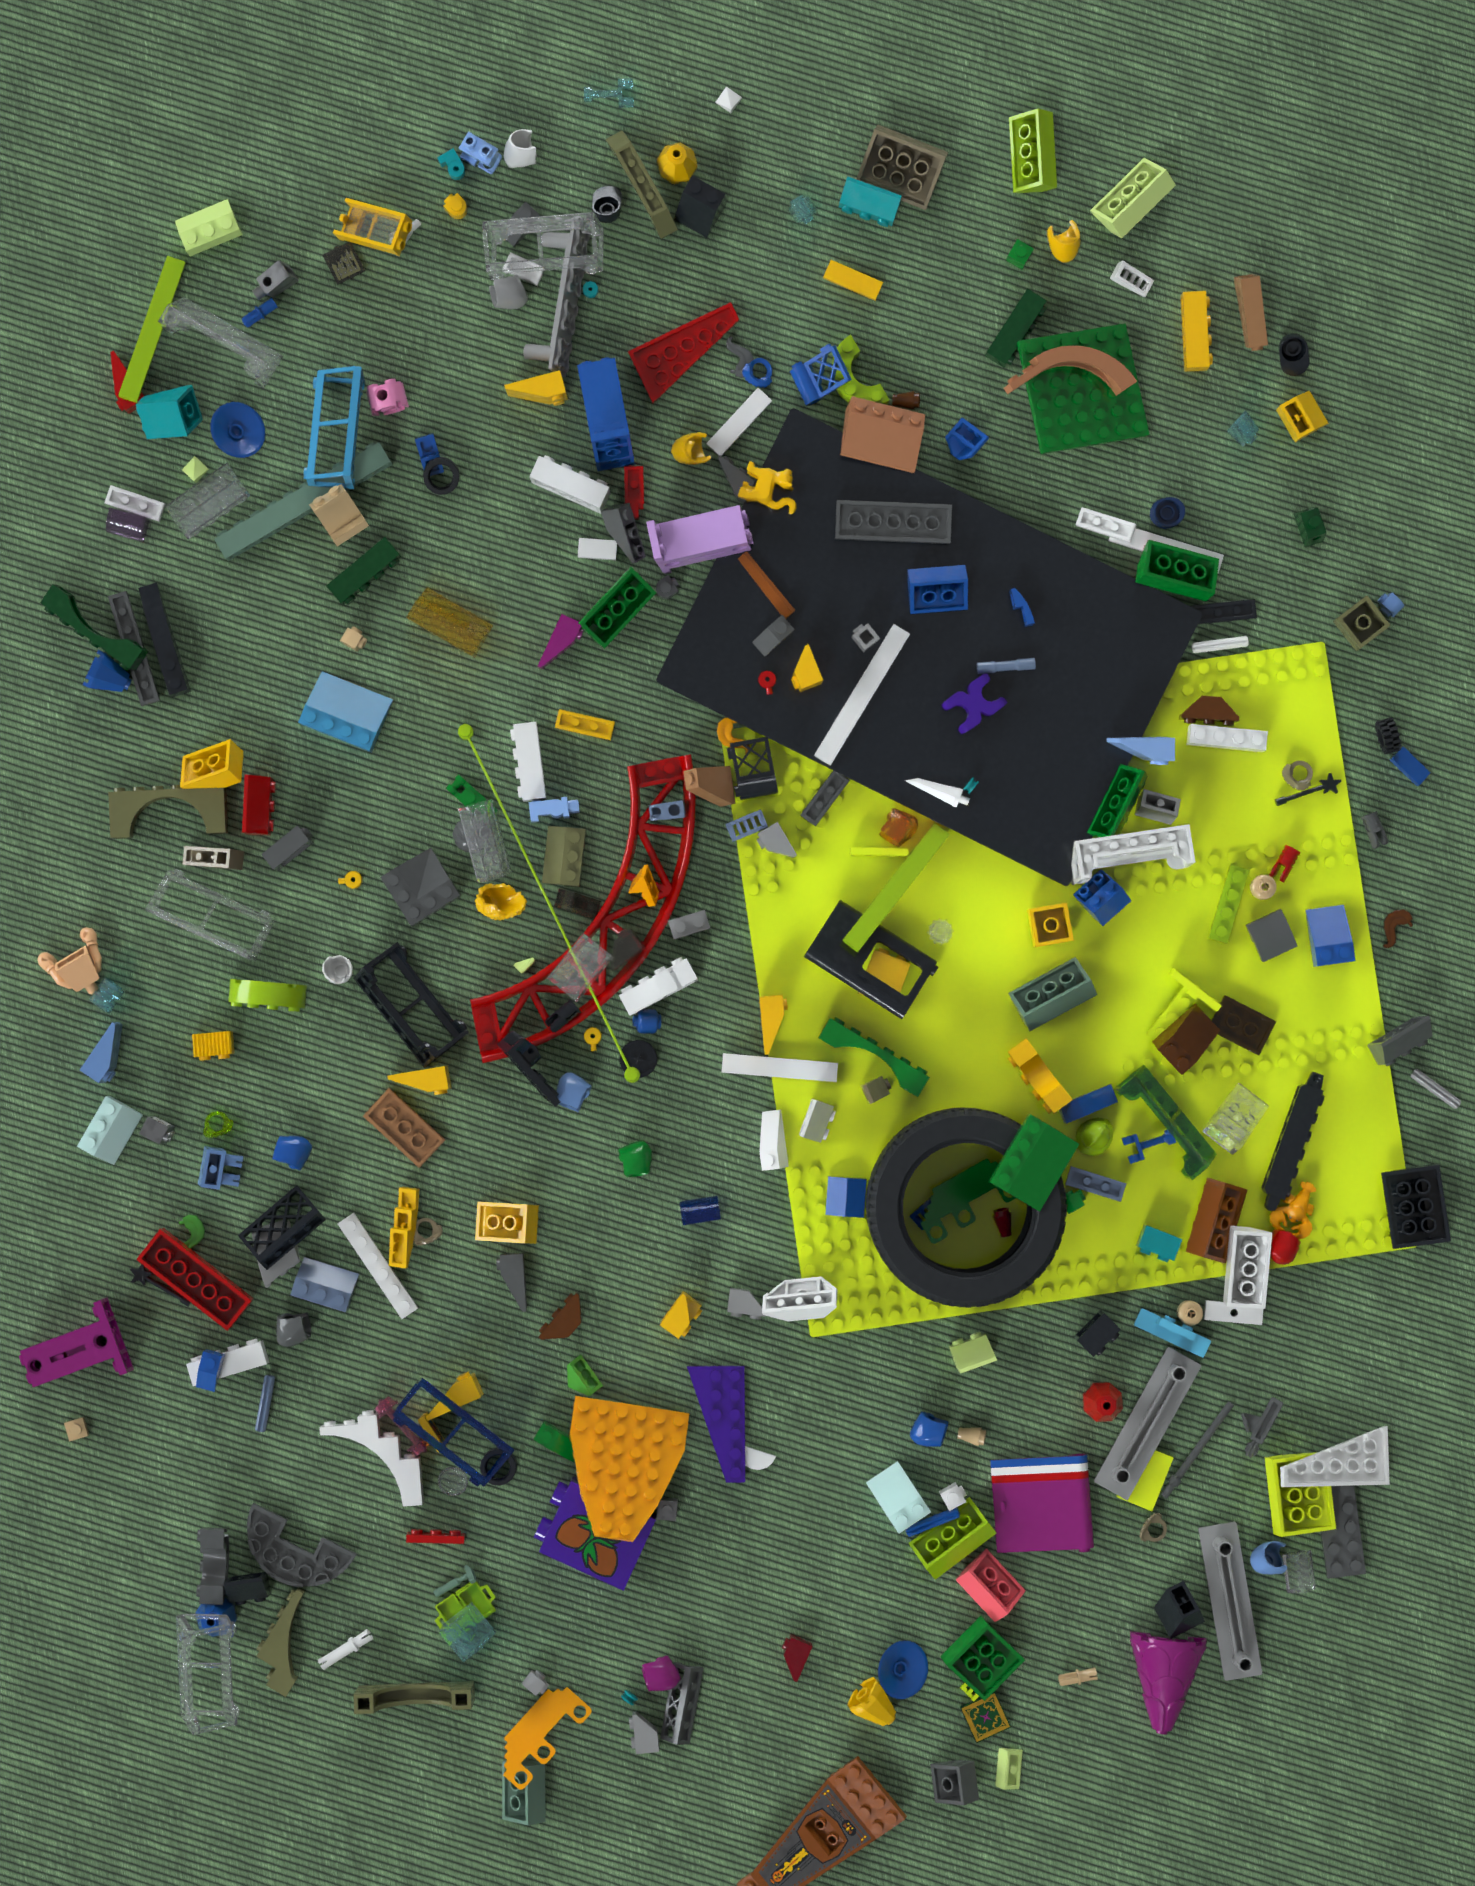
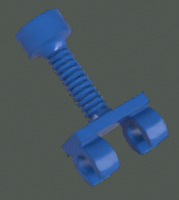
M1171 1128L1164 1130L1162 1136L1146 1140L1142 1143L1139 1142L1137 1134L1122 1138L1124 1145L1134 1142L1136 1144L1138 1153L1128 1156L1130 1164L1144 1160L1142 1150L1147 1147L1149 1148L1164 1142L1168 1143V1145L1176 1143Z

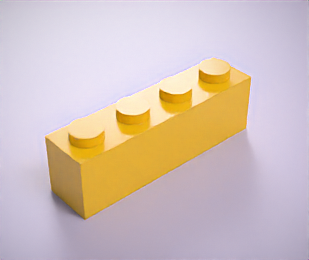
M1206 291L1183 292L1181 295L1184 372L1207 371L1213 363L1212 353H1209L1212 337L1211 334H1208V327L1211 326V317L1207 315V308L1210 307L1209 296L1206 297Z

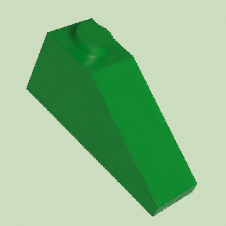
M544 1421L533 1440L575 1463L570 1436Z

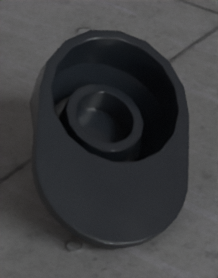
M603 186L594 192L592 210L597 221L612 223L619 218L622 193L617 187Z
M1297 333L1284 336L1279 343L1281 369L1287 375L1298 376L1304 373L1309 366L1307 342L1302 335Z

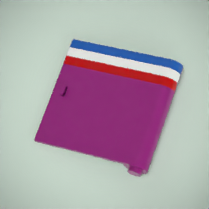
M1087 1454L990 1460L997 1553L1079 1549V1552H1090V1548L1094 1547Z

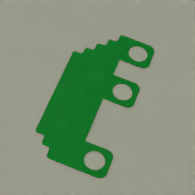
M985 1159L932 1189L934 1195L930 1197L931 1204L927 1205L929 1211L924 1214L925 1221L921 1222L931 1243L936 1244L948 1236L941 1218L952 1213L960 1228L975 1222L976 1216L969 1202L992 1189L997 1188L1003 1201L1006 1203L1016 1199L1014 1196L1006 1197L1002 1189L989 1182L998 1166L996 1161L990 1163L988 1159ZM962 1210H967L970 1213V1220L966 1223L961 1222L958 1218ZM939 1226L942 1229V1236L940 1238H933L931 1236L930 1230L932 1227Z

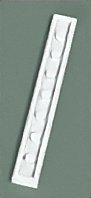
M893 624L814 755L816 758L828 765L832 764L910 633Z

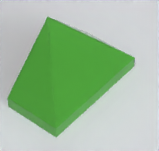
M579 1355L567 1364L569 1388L591 1396L603 1386L582 1355Z

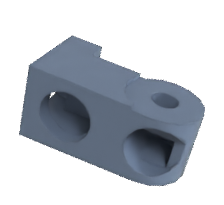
M684 800L649 805L650 821L686 817Z

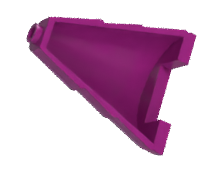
M1130 1631V1643L1151 1727L1156 1730V1733L1166 1735L1168 1731H1172L1186 1702L1185 1697L1207 1648V1638L1188 1637V1640L1152 1637L1150 1633Z

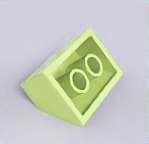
M228 199L175 221L180 238L189 256L243 235Z

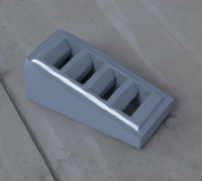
M761 809L725 824L732 842L768 828ZM755 816L758 817L759 822L761 824V826L757 827V824L755 822ZM748 819L751 820V823L754 827V829L750 830L749 825L747 823ZM740 822L744 823L747 832L743 833ZM735 824L740 834L738 836H736L734 829L732 827Z

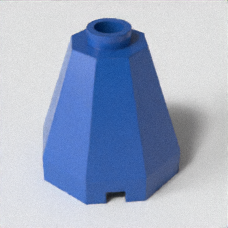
M98 650L96 654L100 656L99 658H94L86 675V679L89 681L88 683L83 682V685L92 689L122 692L123 689L128 690L132 681L129 679L130 674L106 653Z
M226 1597L223 1605L201 1604L195 1612L199 1629L211 1637L228 1634L238 1619L235 1612V1604L230 1603Z

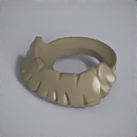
M1299 760L1292 764H1286L1282 770V776L1292 788L1304 791L1311 786L1310 781L1313 771L1307 762ZM1298 765L1304 766L1307 770V777L1304 780L1297 781L1292 776L1293 769Z
M431 1218L418 1220L413 1243L422 1246L434 1242V1240H437L442 1235V1226L437 1225ZM422 1222H429L433 1227L432 1235L428 1238H424L418 1233V1226Z
M1154 1513L1144 1522L1139 1535L1142 1541L1157 1542L1165 1537L1167 1525L1162 1519V1515ZM1151 1523H1160L1163 1526V1532L1159 1537L1154 1538L1150 1536L1148 1527Z

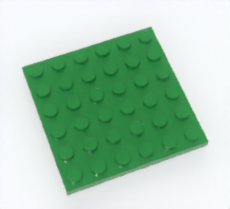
M1126 323L1019 340L1017 342L1022 370L1031 365L1029 361L1050 349L1061 346H1084L1102 351L1115 358L1137 380L1136 383L1117 396L1100 377L1079 367L1060 366L1050 368L1027 381L1025 384L1040 454L1150 435Z

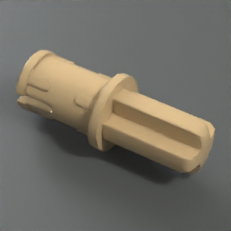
M1095 1667L1081 1671L1076 1669L1075 1672L1060 1674L1058 1681L1060 1686L1076 1683L1081 1685V1682L1098 1680L1096 1676L1097 1671Z

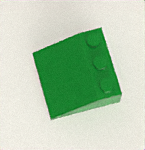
M982 1616L940 1656L947 1667L984 1701L1025 1661L1015 1648Z

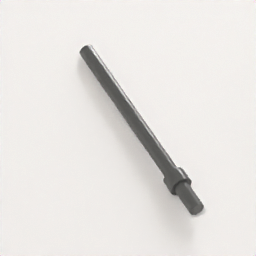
M1227 1401L1176 1474L1169 1478L1168 1485L1161 1493L1163 1497L1167 1499L1174 1488L1180 1485L1184 1474L1234 1407L1231 1402Z

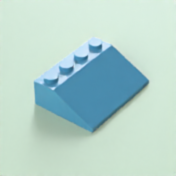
M322 671L304 706L298 723L372 753L393 699Z

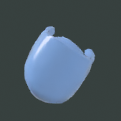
M572 1072L564 1074L559 1079L556 1089L559 1094L557 1098L561 1101L559 1105L579 1112L582 1102L589 1096L592 1086Z
M1270 1541L1257 1546L1250 1556L1252 1568L1261 1574L1273 1575L1284 1573L1287 1570V1566L1283 1565L1279 1551L1286 1544L1280 1541Z

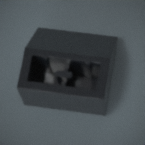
M1184 1581L1166 1589L1154 1607L1170 1639L1205 1622L1197 1603Z

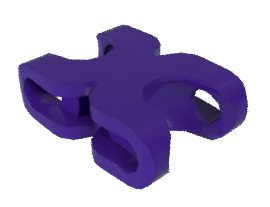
M987 673L968 685V694L959 691L941 705L944 710H949L955 706L963 707L966 710L967 719L958 728L961 734L977 726L981 722V714L991 716L1007 704L1003 697L992 702L983 698L982 688L990 681V676Z

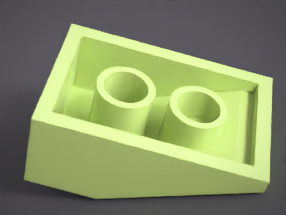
M977 1332L971 1334L970 1339L964 1341L963 1338L952 1341L953 1345L949 1346L956 1368L960 1374L997 1361L985 1333Z

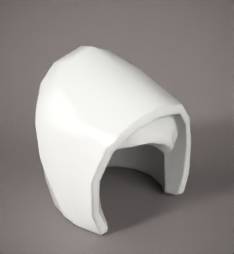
M516 130L507 140L503 156L510 168L536 164V147L531 144L532 130Z

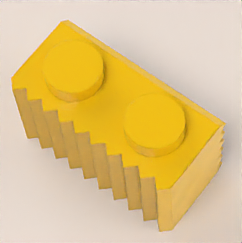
M233 1031L192 1034L194 1057H199V1061L211 1060V1056L217 1055L218 1059L230 1058V1054H235Z

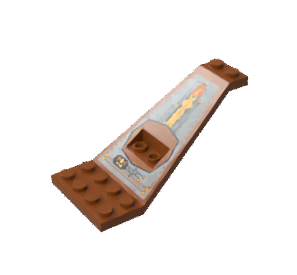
M857 1756L826 1779L756 1868L739 1880L737 1886H805L904 1821L907 1816L859 1756Z

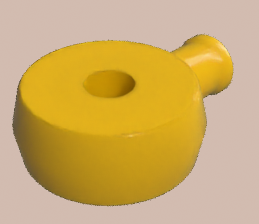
M350 871L345 875V878H338V883L346 884L348 888L356 889L362 884V876L357 871Z
M590 1027L584 1032V1040L587 1044L591 1045V1051H597L596 1044L601 1041L602 1034L598 1028Z

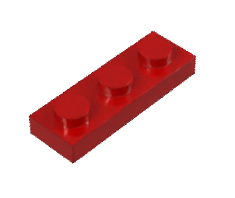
M411 1529V1532L406 1534V1543L464 1544L466 1540V1533H461V1530H450V1533H442V1530L433 1529L429 1533L423 1532L422 1529Z

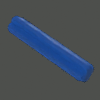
M957 1507L951 1511L946 1510L914 1523L905 1529L906 1533L911 1537L959 1518L960 1512Z

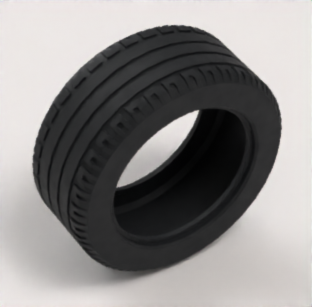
M960 1107L943 1109L920 1117L905 1126L889 1141L879 1155L871 1172L867 1188L866 1215L873 1243L887 1267L905 1286L920 1296L936 1303L953 1307L971 1308L996 1304L1028 1288L1046 1270L1045 1268L1053 1260L1056 1250H1058L1062 1241L1061 1238L1062 1234H1064L1065 1219L1067 1217L1066 1192L1062 1176H1060L1040 1212L1027 1205L1023 1228L1009 1250L998 1259L980 1267L968 1269L952 1268L932 1261L915 1247L904 1223L903 1200L906 1187L916 1168L927 1157L942 1148L962 1143L985 1145L1004 1156L1021 1127V1124L1015 1120L978 1108Z

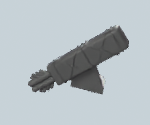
M1272 1397L1261 1417L1247 1413L1241 1414L1246 1432H1252L1250 1437L1252 1442L1247 1443L1248 1445L1245 1448V1455L1249 1456V1458L1257 1455L1258 1450H1260L1258 1445H1262L1283 1406V1402Z

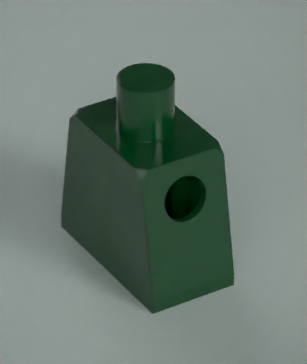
M1311 507L1293 513L1305 548L1324 541L1326 529L1318 507Z

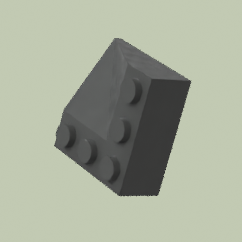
M432 848L380 877L412 927L461 897V894Z

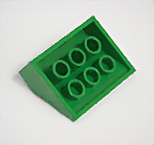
M1028 1114L989 1182L1040 1212L1078 1148L1079 1143L1035 1116Z

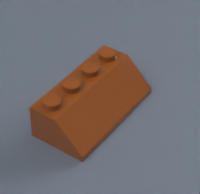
M747 551L743 553L738 560L778 612L785 619L795 612V609Z
M1207 1177L1202 1198L1198 1205L1197 1215L1193 1222L1191 1235L1187 1242L1186 1252L1226 1263L1230 1226H1237L1247 1189Z

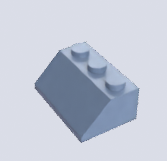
M304 1257L290 1295L347 1312L359 1273Z

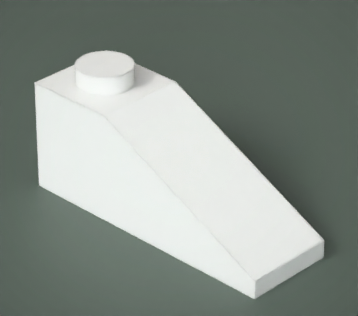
M781 1110L762 1112L759 1151L762 1171L789 1167Z

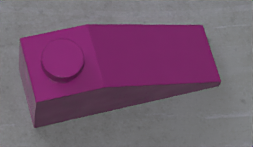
M561 614L539 661V669L545 668L575 644L577 639L580 640L582 638L584 630L578 621Z

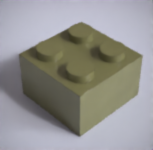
M1368 596L1362 598L1333 621L1355 651L1361 649L1391 626Z

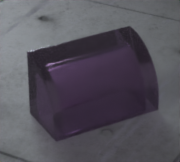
M109 507L106 532L144 542L150 520L147 517Z

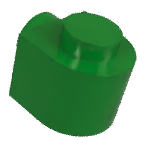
M1072 1190L1066 1192L1068 1214L1085 1205L1083 1201L1086 1198L1081 1190L1074 1193Z

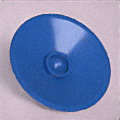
M230 402L220 406L214 412L210 423L211 435L216 445L224 453L237 458L252 456L260 450L265 440V426L260 415L253 408L240 402Z
M899 1641L891 1645L882 1655L878 1667V1677L882 1688L889 1696L896 1699H906L915 1695L923 1687L928 1675L926 1654L919 1645L911 1641Z

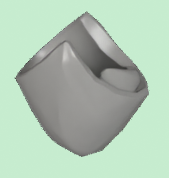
M518 275L496 279L493 282L494 286H489L491 300L495 308L519 309L528 301L527 293Z

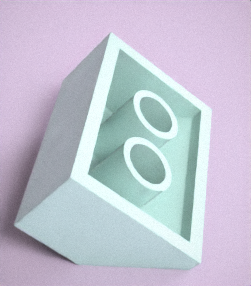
M106 1096L77 1147L115 1165L143 1114L111 1096Z

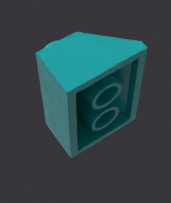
M847 176L839 208H842L841 211L847 214H852V212L859 214V217L869 221L873 219L878 221L877 223L881 226H893L902 195Z

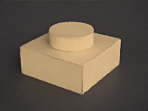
M84 1417L64 1423L69 1442L89 1436Z

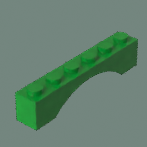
M836 1017L834 1020L831 1018L828 1020L818 1037L820 1040L834 1048L857 1047L876 1054L892 1069L901 1088L916 1097L920 1095L930 1078L926 1075L928 1073L926 1070L919 1066L917 1069L910 1066L911 1062L902 1056L900 1059L893 1056L894 1051L887 1047L881 1049L876 1046L878 1042L870 1037L867 1040L860 1036L862 1032L853 1027L849 1030L844 1027L845 1022Z

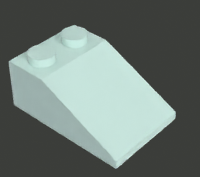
M898 1461L866 1482L898 1533H901L931 1513L929 1507Z

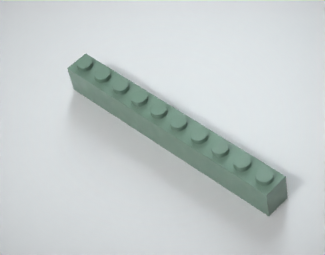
M380 442L370 443L365 447L366 450L361 453L355 452V471L352 477L355 479L354 487L393 465ZM342 461L332 466L333 469L327 473L342 472L344 463ZM343 476L315 479L317 482L345 483ZM306 481L295 492L289 491L285 493L283 499L278 502L274 500L266 505L267 508L261 512L257 510L250 514L249 519L236 522L232 529L228 531L225 529L219 532L214 540L225 559L230 561L312 513L313 510L309 504L315 498L328 493L332 487L308 486Z

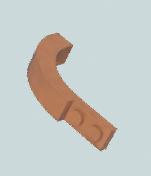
M1061 346L1034 357L1029 361L1031 365L1022 370L1023 375L1018 377L1016 374L1007 380L1009 384L1004 387V390L1009 394L1039 373L1060 366L1079 367L1092 372L1100 377L1116 396L1136 383L1137 380L1124 365L1102 351L1084 346Z

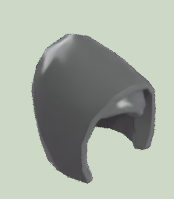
M308 1312L297 1315L285 1313L277 1316L276 1338L279 1345L292 1347L310 1339L311 1323Z

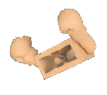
M85 927L80 931V937L86 943L84 947L58 962L48 952L41 953L37 961L39 966L50 974L58 985L67 989H73L76 992L85 988L89 994H93L98 990L95 981L100 978L99 972L102 969V957L98 949L96 932L92 928Z

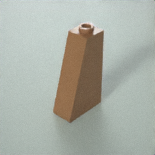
M1255 274L1234 277V284L1245 347L1251 348V351L1262 350L1263 346L1268 345L1260 276Z

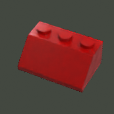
M244 774L242 833L271 836V831H274V820H271V813L275 811V801H272V793L276 791V782H273V778Z

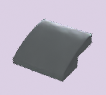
M1281 909L1246 924L1250 938L1255 944L1262 962L1297 947L1293 933Z

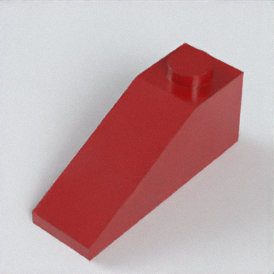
M113 350L110 352L114 390L118 398L116 403L121 411L125 410L130 414L136 410V403L118 396L127 369ZM142 392L138 401L144 396Z

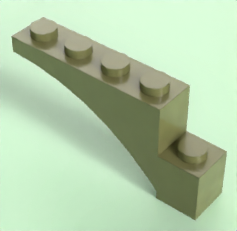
M300 1587L296 1591L292 1589L286 1599L289 1601L286 1608L281 1607L277 1614L279 1618L277 1623L271 1624L266 1632L269 1634L266 1641L262 1639L256 1649L259 1651L256 1657L276 1668H272L266 1679L269 1681L266 1686L284 1697L288 1695L298 1678L294 1673L291 1658V1631L296 1610L305 1593V1590Z

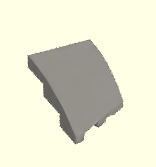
M283 1220L275 1222L274 1228H282ZM289 1220L286 1228H291ZM270 1224L262 1226L261 1228H269ZM252 1232L253 1241H255L256 1232ZM261 1232L259 1241H267L269 1232ZM273 1232L272 1240H277L281 1236V1232ZM258 1245L257 1253L261 1254L266 1249V1245ZM298 1245L268 1270L258 1262L266 1288L270 1287L271 1282L278 1276H283L290 1268L300 1262Z

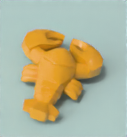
M1302 1181L1300 1183L1302 1190L1299 1191L1296 1197L1290 1194L1289 1197L1283 1200V1203L1289 1205L1278 1206L1275 1211L1273 1210L1270 1213V1223L1275 1229L1285 1231L1280 1226V1222L1287 1227L1284 1214H1287L1289 1220L1293 1223L1301 1221V1224L1291 1228V1230H1298V1233H1292L1298 1239L1306 1238L1312 1231V1223L1309 1221L1306 1213L1312 1216L1314 1206L1308 1204L1310 1192H1316V1188L1313 1187L1312 1183Z

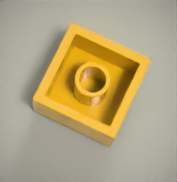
M1067 903L1027 910L1034 948L1074 941Z

